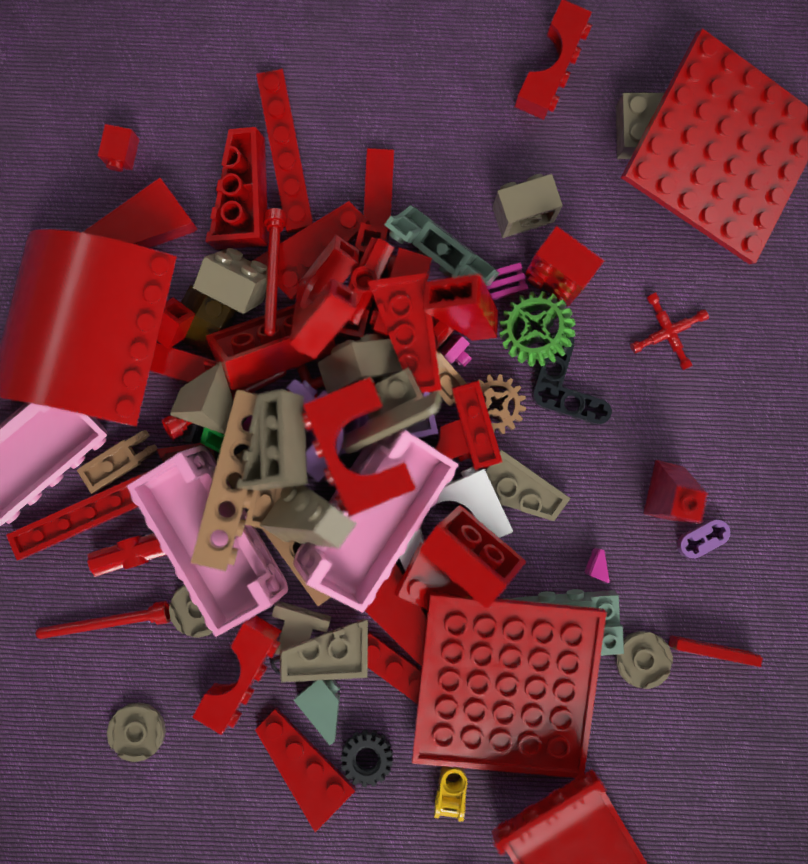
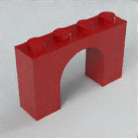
M335 235L298 282L289 344L298 352L307 354L314 359L356 311L357 293L344 286L343 282L359 264V250Z
M371 377L303 404L306 412L301 414L307 430L313 428L317 440L312 441L318 457L324 456L328 468L324 469V473L329 485L335 484L339 496H336L335 500L340 512H347L348 517H351L417 490L405 461L375 474L360 475L349 471L339 459L337 440L344 426L356 418L382 408Z

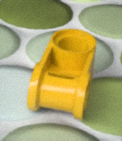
M442 766L435 798L434 818L447 816L457 818L458 821L463 822L467 788L465 768ZM451 773H457L461 776L456 782H450L446 779Z

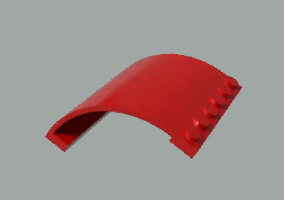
M54 229L30 231L27 236L0 344V398L13 401L18 400L137 426L177 256L86 233Z

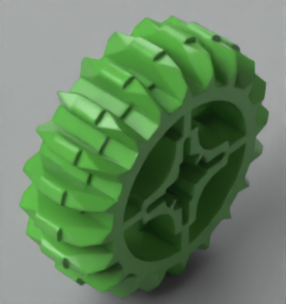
M543 291L538 298H536L534 292H530V299L525 300L523 295H520L519 300L521 303L517 305L511 302L510 306L513 311H504L503 313L508 320L500 321V326L505 329L500 332V337L506 339L502 345L505 349H510L508 353L511 357L518 355L517 360L519 363H523L527 359L529 366L533 367L536 359H538L539 364L545 366V358L548 357L552 363H555L556 358L554 354L558 353L564 356L565 351L562 346L571 347L572 343L568 338L575 336V331L571 329V327L576 325L575 320L570 318L573 314L571 309H565L566 303L564 300L557 302L555 294H552L547 299V295ZM545 310L539 315L530 314L533 311ZM558 317L559 330L555 338H553L549 330L554 324L553 321ZM522 320L525 323V329L521 333L522 336L517 340L516 331L519 322ZM530 323H532L534 326H537L538 328L542 327V330L545 335H543L540 331L538 332L537 330H533ZM537 342H542L546 344L545 346L539 348L527 347L528 345L531 347L533 344Z

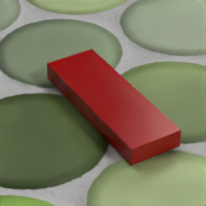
M367 148L364 216L369 220V225L387 228L390 233V229L384 224L391 216L394 150Z
M479 380L451 388L474 469L478 470L502 463Z
M674 635L670 636L668 645L675 650L757 667L762 665L763 657L752 651Z

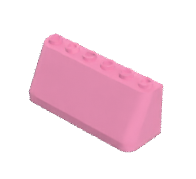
M26 402L0 424V526L5 522L7 524L13 522L20 515L21 511L19 510L26 504H34L42 496V490L48 485L51 487L55 486L64 477L62 473L70 467L74 469L84 461V455L91 449L95 451L106 442L107 430L96 417Z
M404 429L365 446L349 471L360 475H371L405 461L417 490L349 517L357 524L339 549L316 546L313 543L306 542V544H301L294 557V567L307 585L362 613L375 599L377 590L383 581L390 576L392 567L399 556L403 555L406 551L408 542L414 533L421 528L423 519L430 508L437 503L439 494L446 483L451 481L458 466L457 463ZM336 490L328 503L339 510L335 497L339 496V492Z
M198 446L180 452L129 484L127 488L131 493V499L142 511L147 526L155 533L159 540L161 550L169 557L175 567L177 577L183 581L188 589L190 599L198 606L204 616L206 626L217 637L272 606L288 592V585L254 526L245 525L242 537L236 536L233 546L238 548L234 566L228 565L226 571L191 563L217 462L211 452L204 446ZM224 501L221 503L219 511L222 516L229 518L234 516L236 507L231 501ZM243 509L241 519L246 520L247 513ZM215 530L212 534V541L218 546H223L228 542V535L223 530Z

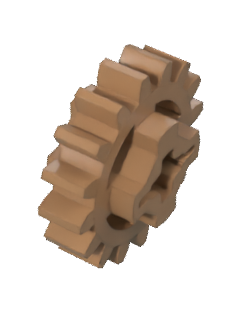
M501 374L498 375L496 381H493L491 375H487L486 383L479 379L487 409L492 403L490 399L497 401L505 398L499 406L501 411L498 409L488 411L489 417H496L501 421V423H491L494 432L495 429H498L501 435L505 434L506 426L513 430L515 428L513 421L521 422L523 420L518 413L526 411V407L520 405V402L525 400L526 397L518 396L517 394L521 386L513 388L511 386L513 379L510 378L507 382H503ZM490 387H500L506 391L504 393L494 392ZM511 399H513L514 403L512 415L507 410Z

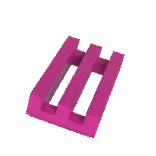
M521 263L496 269L500 272L497 277L516 272V275L494 281L490 286L486 285L489 290L519 281V286L491 293L490 295L493 300L528 290Z

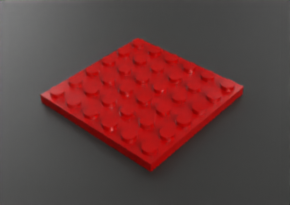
M702 28L696 32L620 178L746 263L755 264L808 162V106Z
M430 592L412 764L576 778L585 773L606 611L602 608L497 598L486 609L471 596Z

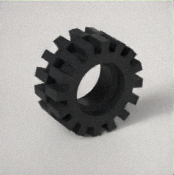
M368 729L362 730V733L355 732L353 737L347 739L341 755L342 771L346 772V778L348 780L351 778L353 780L352 783L356 786L358 783H361L362 787L367 788V784H371L374 787L377 786L378 781L382 783L385 780V776L389 775L393 762V751L391 750L390 742L385 740L383 734L378 735L375 730L368 732ZM362 748H372L378 755L377 764L372 768L361 767L356 760V754Z

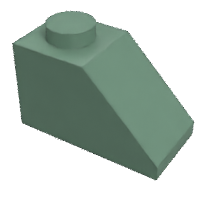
M334 679L313 680L295 696L294 702L327 743L331 745L335 742L340 704V694L338 691L340 687Z

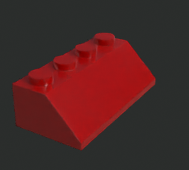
M295 304L277 310L276 332L273 336H267L264 332L265 315L206 335L216 363H222L231 390L244 388L256 381L271 378L280 372L298 368L302 364L315 359L324 358L326 355L331 354L330 351L335 347L334 337L315 359L307 354L298 352L289 344Z

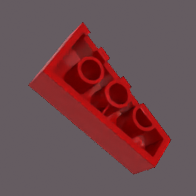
M256 127L229 129L221 164L223 166L221 179L218 180L216 188L218 192L215 207H212L210 216L212 219L210 231L207 232L205 242L216 250L268 246L269 235L264 224V213L268 209L265 138Z

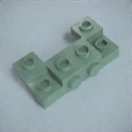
M410 205L402 213L390 216L384 224L391 230L389 235L401 244L406 241L415 245L419 249L418 254L431 257L440 265L439 270L449 278L479 274L485 285L490 286L500 273L414 206Z
M573 589L568 590L567 594H555L554 592L546 591L539 593L538 596L503 598L507 600L602 608L606 611L601 655L624 654L623 626L620 623L619 595L615 590L584 592L583 590Z

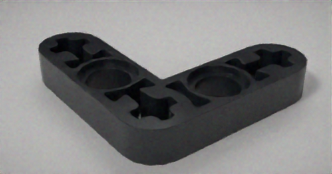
M558 331L552 335L553 338H555ZM570 337L568 339L572 343L571 347L563 348L565 360L555 356V362L561 368L559 376L551 377L547 374L546 365L551 362L549 357L545 358V366H540L532 392L533 402L542 409L593 425L606 423L612 415L611 406L607 401L562 387L575 344L574 337ZM546 388L549 390V395L554 397L559 396V392L563 393L559 399L558 408L554 406L557 402L555 400L548 399L543 403L542 397L538 395V392H543ZM569 396H573L579 401V407L574 412L568 411L564 405L565 399ZM585 400L589 401L586 407L593 409L597 408L598 405L602 406L601 411L605 412V416L595 419V413L585 411V416L581 415L585 408Z

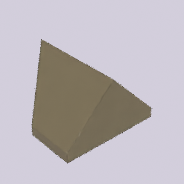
M221 362L180 388L170 415L225 434L234 401Z

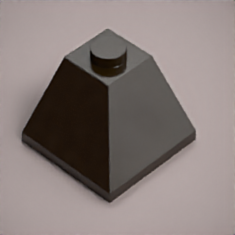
M190 284L181 303L194 312L195 316L185 339L181 340V342L214 358L206 335L231 327L239 311L194 289V285Z

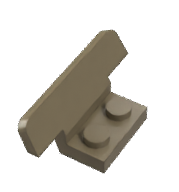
M409 368L375 384L374 387L381 401L382 408L368 414L370 420L366 422V425L345 434L342 448L346 453H352L433 415L439 409L442 399L439 391L437 390L423 397Z

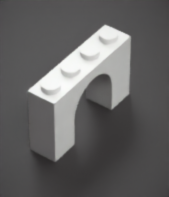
M472 466L462 471L463 477L446 483L439 494L437 503L455 501L465 505L475 518L499 538L513 532L484 468L475 470ZM421 528L414 533L408 542L404 554L399 556L405 570L419 543L425 542Z

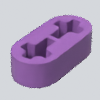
M722 520L706 521L679 537L677 541L678 551L681 555L688 558L701 557L726 543L730 537V528ZM712 526L721 528V531L718 533L719 539L717 537L706 538V535L713 532ZM688 539L691 541L701 540L700 543L694 546L695 552L686 550L685 547L688 546Z

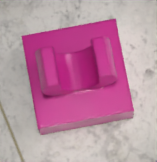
M453 334L439 350L450 364L455 361L459 366L465 367L472 360L464 351L470 343L460 335Z

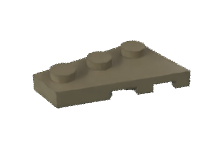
M501 449L500 455L503 462L489 466L485 471L500 504L555 521L571 498Z
M364 618L280 650V681L367 678L368 619Z

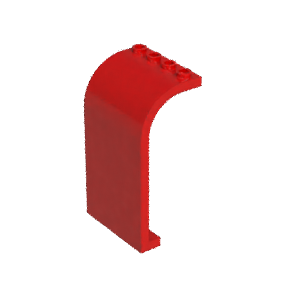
M593 769L579 775L570 783L553 791L547 797L527 807L521 813L502 822L491 830L494 845L500 855L507 852L514 864H647L606 795V789Z

